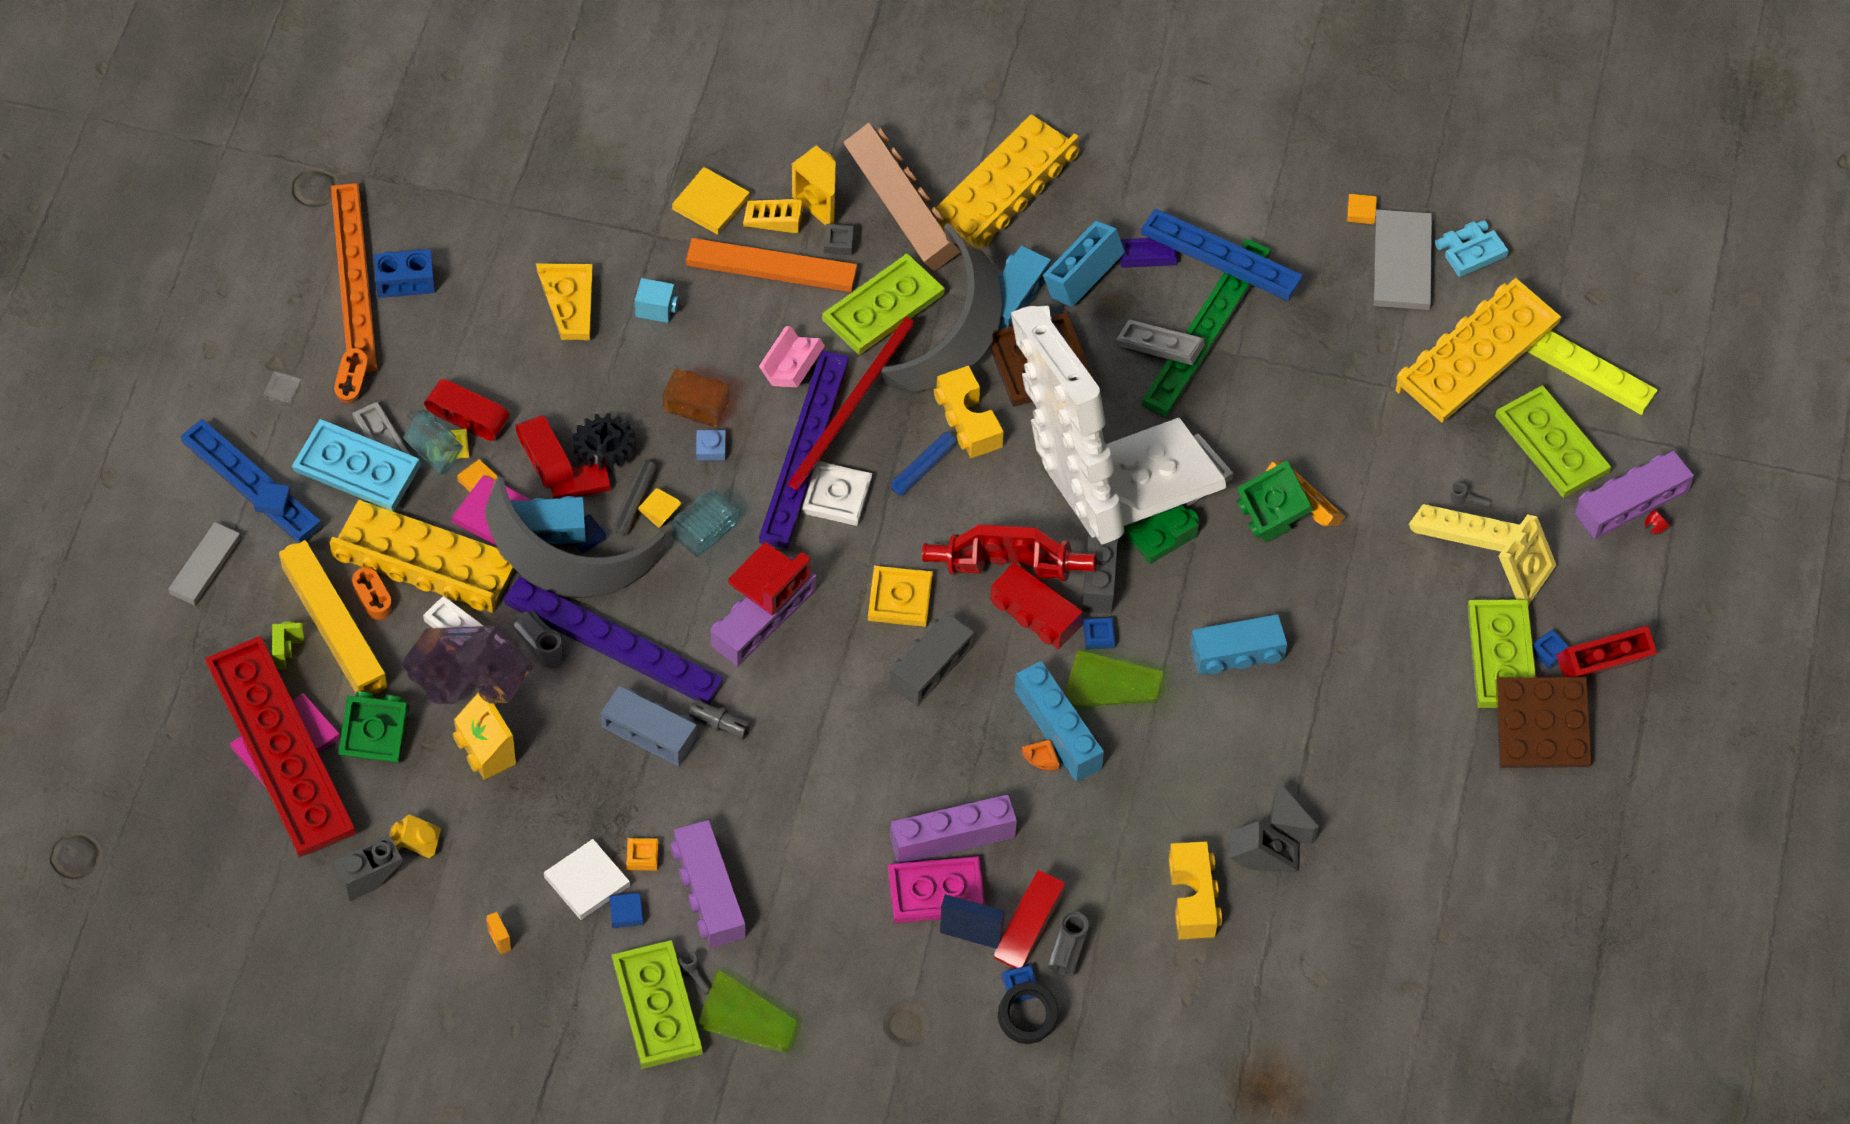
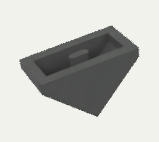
M1281 783L1276 785L1270 827L1295 842L1312 844L1316 841L1319 826Z

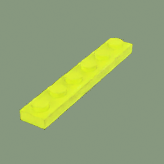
M1549 331L1527 350L1528 353L1640 415L1644 414L1657 395L1658 390L1552 331Z

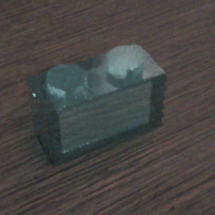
M711 489L707 494H701L689 510L677 514L672 524L673 537L683 547H686L691 554L699 557L739 522V509L715 489Z

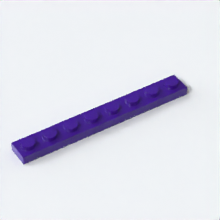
M824 350L820 353L759 535V543L761 544L766 542L774 547L788 549L813 469L799 489L794 490L788 486V483L829 425L849 364V356Z
M521 577L517 579L504 598L506 606L520 613L534 611L548 627L694 700L699 699L710 705L723 685L722 677L549 591L542 590Z

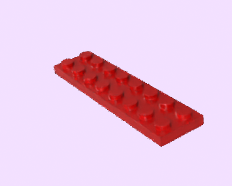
M261 636L206 657L205 663L298 857L300 858L355 835V828Z

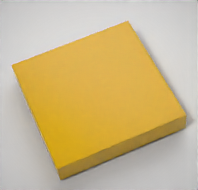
M703 167L672 203V210L719 235L748 201L750 192Z
M874 565L868 621L926 627L933 571Z

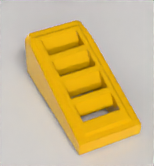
M803 200L747 201L743 227L798 234L803 212ZM754 210L759 211L758 218H753ZM765 212H770L769 217H764ZM778 213L781 215L780 217H775V214Z

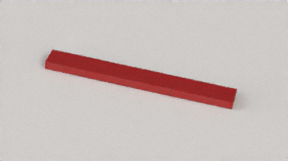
M905 316L799 466L788 486L794 490L800 488L881 373L883 367H885L914 325L913 320Z

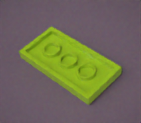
M905 254L823 312L822 320L858 355H861L896 330L905 316L911 319L942 297L945 288L909 254Z
M1543 385L1496 410L1495 417L1563 499L1610 473L1611 466Z
M1528 600L1468 601L1467 608L1477 708H1497L1495 686L1497 678L1536 677Z
M672 940L611 954L641 1069L702 1055L701 1042Z

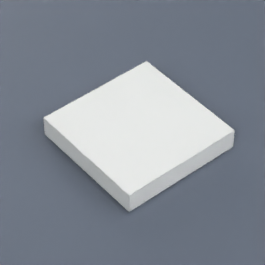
M818 461L811 475L801 507V513L858 526L872 481V473Z
M594 839L544 872V878L580 920L610 901L609 896L618 895L630 887V881Z

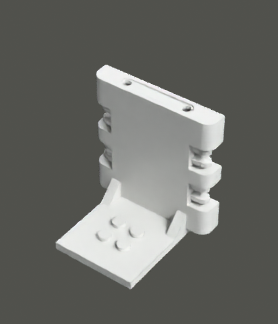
M1028 306L1011 312L1016 344L1028 361V363L1024 364L1026 372L1022 373L1025 391L1036 405V410H1033L1034 419L1031 420L1036 450L1042 458L1045 470L1092 538L1096 536L1101 545L1108 543L1123 535L1125 525L1226 488L1225 478L1180 418L1106 444L1102 433V428L1106 422L1099 386L1043 309L1037 306Z

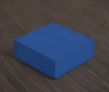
M261 482L254 505L255 512L284 516L290 495V486Z
M1113 617L1083 619L1085 650L1115 648Z
M1553 629L1532 643L1533 654L1549 670L1558 664L1556 654L1570 647Z
M640 893L609 896L612 928L643 925Z
M1032 965L1002 972L1001 977L1006 992L1019 983H1037ZM1031 995L1020 996L1013 1003L1036 997Z

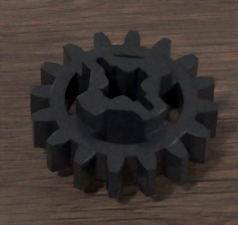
M607 413L605 418L602 419L598 414H595L594 421L585 418V426L577 425V433L573 434L574 453L578 454L580 462L587 460V467L591 468L594 464H598V469L602 470L604 465H608L612 470L614 469V463H619L623 466L625 464L624 457L630 459L633 457L632 450H636L635 430L630 429L629 421L622 424L621 416L613 420L610 413Z

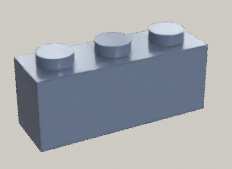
M618 686L600 712L601 728L678 767L697 741V725L689 717L684 715L678 716L669 711L663 704L659 702L653 703L643 698L640 693L633 689L627 690Z

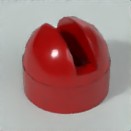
M1655 509L1645 518V529L1651 525L1655 526L1650 531V534H1661L1670 527Z

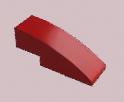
M1038 870L1010 920L994 954V959L1014 969L1025 966L1050 924V917L1064 895L1065 882L1043 871Z

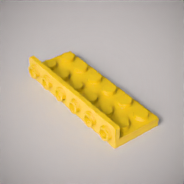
M1031 114L936 207L945 219L941 222L942 225L945 227L946 223H948L980 248H986L992 241L993 236L999 230H1004L1011 218L1016 213H1021L1026 208L1028 201L1034 195L1038 196L1051 178L1055 179L1058 177L1063 166L1068 161L1072 162L1076 159L1080 151L1079 136L1074 133L1070 138H1067Z
M1515 278L1508 285L1506 283L1502 284L1489 301L1483 300L1475 309V313L1469 318L1467 316L1463 317L1457 323L1455 330L1450 334H1443L1436 342V346L1430 351L1428 349L1424 350L1418 356L1416 363L1410 368L1408 366L1404 367L1396 377L1395 391L1399 395L1406 391L1443 423L1558 325L1561 316Z
M362 500L357 501L338 538L332 537L330 540L332 556L342 563L350 562L362 568H371L378 573L387 575L396 582L404 581L415 585L422 591L438 593L450 601H460L469 604L472 608L479 611L486 610L491 613L495 611L515 572V569L507 560L503 559L496 547Z

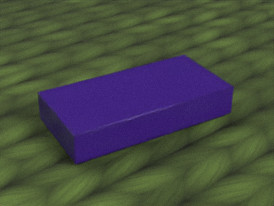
M1150 238L1120 239L1125 251L1120 257L1121 268L1177 265L1175 249Z

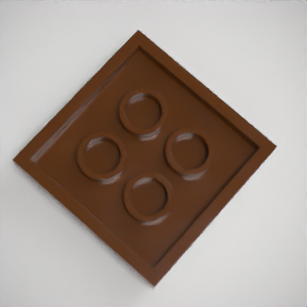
M1068 313L1051 316V322L1094 380ZM1011 326L999 329L993 336L990 350L1011 404L1015 407L1033 402L1025 391L1022 373L1026 372L1024 364L1028 363V361L1016 344L1014 328Z
M1586 677L1497 678L1495 680L1500 768L1591 766Z

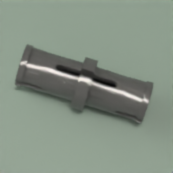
M699 699L694 700L693 704L695 706L691 705L689 710L690 717L712 725L713 730L719 731L721 729L739 737L741 740L745 739L746 734L744 732L748 734L751 722L729 714L728 710L723 707L718 709Z

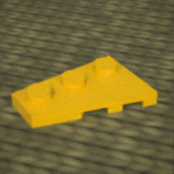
M536 263V270L561 340H590L593 265Z

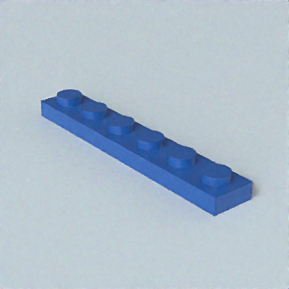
M1156 208L1141 227L1142 235L1284 300L1290 301L1303 282L1302 274Z
M203 419L181 435V441L185 446L252 504L255 505L261 482L278 484ZM289 495L284 516L264 513L297 543L307 540L322 527L321 520L291 495Z

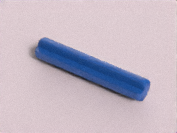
M944 432L891 482V489L898 495H903L956 445L955 436L949 432Z

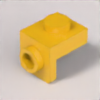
M409 814L401 821L394 823L389 835L397 850L403 847L424 857L431 858L435 855L441 828Z

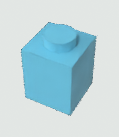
M641 278L635 297V317L669 323L671 313H676L679 303V296H675L674 284Z

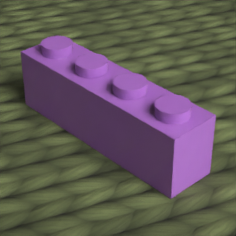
M1675 451L1666 455H1657L1650 463L1642 467L1636 466L1618 479L1612 478L1608 480L1601 488L1595 491L1589 490L1583 493L1578 499L1575 515L1595 540L1689 492L1694 475Z
M811 572V577L773 616L747 597L743 601H737L732 607L731 612L724 619L716 621L712 626L711 647L738 667L816 592V575Z
M1004 795L891 821L890 841L897 863L913 862L1015 838L1017 820L1009 795Z
M709 820L675 829L674 842L670 843V848L674 860L680 859L682 868H679L681 882L683 886L688 885L691 894L688 895V901L692 912H698L700 920L697 921V927L701 939L707 938L710 948L744 939L745 922Z

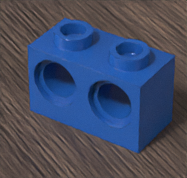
M415 249L404 252L388 251L374 254L378 298L435 293L431 249Z

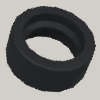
M1023 982L1014 985L1005 993L999 1004L997 1017L1000 1028L1007 1037L1017 1043L1032 1044L1042 1041L1050 1034L1057 1022L1059 1009L1056 998L1049 989L1039 983ZM1024 995L1035 996L1044 1004L1046 1020L1038 1029L1032 1031L1021 1030L1011 1021L1010 1006L1018 997Z

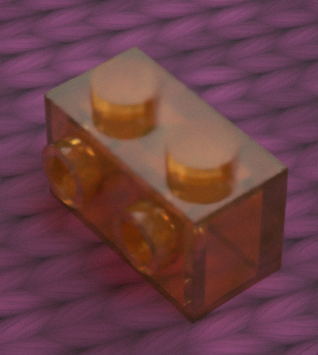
M675 368L662 395L663 411L717 428L729 403V385L717 379L699 376L692 371H683Z

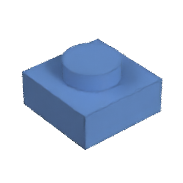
M697 430L696 460H725L726 431Z

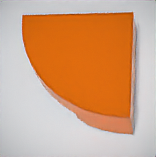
M1051 739L1022 746L1021 752L1031 765L1047 771L1059 770L1060 764Z

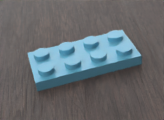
M319 419L294 461L292 468L296 473L394 512L422 463L419 458Z

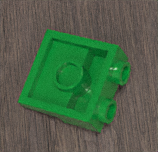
M1288 460L1236 488L1241 497L1237 500L1239 507L1244 515L1250 514L1253 520L1248 523L1256 538L1262 537L1266 543L1291 529L1290 523L1314 511Z
M1179 505L1125 525L1124 534L1148 563L1152 564L1196 538L1199 518L1193 509L1186 510L1183 505Z
M356 692V696L347 695L338 755L400 764L404 735L406 736L410 705L403 702L404 698L399 696L386 695L385 700L374 699V694L367 692Z

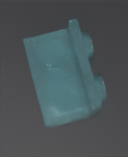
M428 410L410 411L407 417L412 423L403 439L438 474H446L463 446L455 439V435L450 430L445 429L437 421V417Z

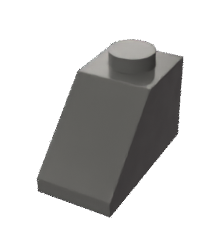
M1256 821L1231 831L1230 858L1251 870L1295 872L1298 871V843L1261 821Z

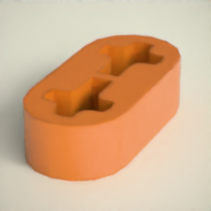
M358 348L347 350L343 354L334 390L338 400L343 403H353L361 395L368 369V359L366 354ZM357 356L362 365H357L354 373H351V365L347 361H351ZM348 379H352V389L355 392L350 391L348 396L344 395L343 390L340 388L346 387Z
M371 568L357 570L352 577L353 589L367 615L374 620L387 618L392 612V601L379 575ZM366 579L367 582H371L372 589L368 590L361 581ZM374 598H377L378 602L383 604L382 608L374 606Z

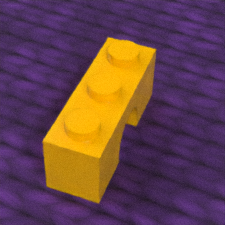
M969 365L937 376L934 396L938 405L943 404L949 426L955 427L961 449H966L972 459L1002 448L1004 432L993 411L974 413L967 409L978 404L980 397V386Z
M1207 842L1173 843L1170 845L1169 851L1172 885H1188L1196 891L1194 896L1177 898L1175 916L1178 940L1215 938L1217 926L1222 925V913L1220 907H1215L1214 898H1218L1217 880H1212L1211 871H1215L1214 853L1208 852Z

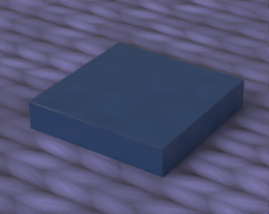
M945 894L941 905L940 933L997 949L1003 937L1005 911Z

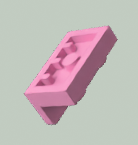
M785 326L759 367L772 386L798 388L825 345L820 338L798 337L791 326Z

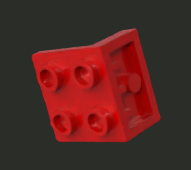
M765 542L729 577L728 584L773 616L811 577V558L801 552L795 559H789Z

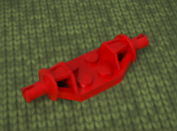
M978 524L960 536L952 534L948 545L924 543L922 547L923 562L947 563L948 571L951 575H956L958 572L981 574L986 561H991L998 565L1015 562L1023 566H1034L1038 578H1059L1061 582H1066L1071 570L1096 572L1098 565L1096 553H1072L1068 540L1062 541L1060 545L1033 527ZM973 545V548L962 551V549Z

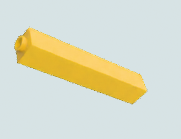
M306 540L297 544H291L280 551L279 556L283 571L355 693L367 692L376 694L387 689L383 669Z

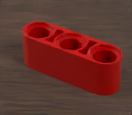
M445 379L438 381L424 401L425 408L431 414L488 441H494L510 419L509 412L503 406Z
M544 415L515 425L519 441L545 488L574 478L571 464Z

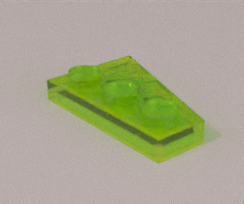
M1077 650L1065 690V696L1073 707L1156 703L1164 672Z
M717 969L698 1022V1028L788 1053L797 1028V1021Z

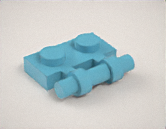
M1485 220L1477 223L1472 221L1465 224L1463 229L1456 232L1449 231L1444 233L1442 238L1435 240L1438 250L1449 248V250H1446L1445 258L1459 277L1506 258L1509 250L1494 230L1486 234L1483 233L1488 230V224ZM1468 238L1471 239L1470 241L1462 243L1463 240H1466Z

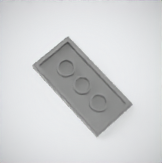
M1376 209L1373 306L1430 309L1432 213Z

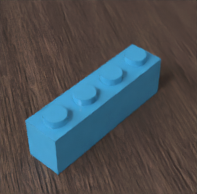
M1040 661L1016 673L1014 692L1046 739H1051L1055 752L1073 779L1078 782L1102 770L1104 751L1043 662Z

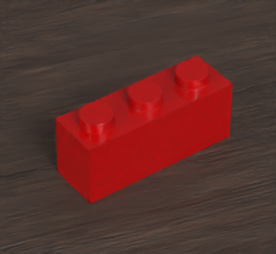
M1015 562L991 585L990 600L997 609L1012 615L1018 624L1024 628L1031 629L1038 634L1044 643L1051 644L1058 650L1081 627L1083 611Z
M1644 626L1566 648L1556 654L1563 677H1588L1645 661L1656 655L1657 651L1649 626Z

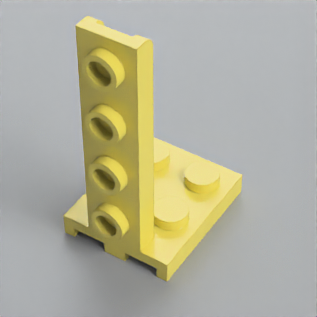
M1423 504L1409 523L1410 529L1417 534L1500 551L1499 558L1516 600H1528V606L1556 567V562L1537 516L1527 514L1519 525Z

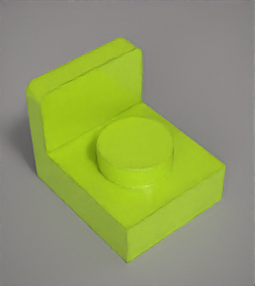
M285 621L281 624H272V657L277 670L287 669V658H292V643H304L302 623Z

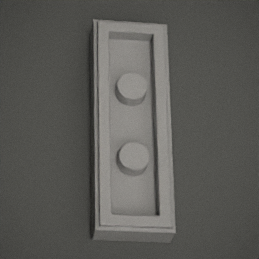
M1130 319L1116 339L1119 347L1193 365L1205 346L1204 339L1201 337Z
M378 401L352 413L353 419L364 437L410 455Z
M214 522L168 588L169 594L195 606L240 541V533Z

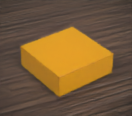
M1349 194L1347 222L1374 224L1377 196Z
M478 459L459 473L457 479L459 483L471 492L483 475L494 481L498 476Z
M628 838L627 870L657 871L658 839Z
M497 911L487 915V929L498 952L502 955L511 951L510 936Z

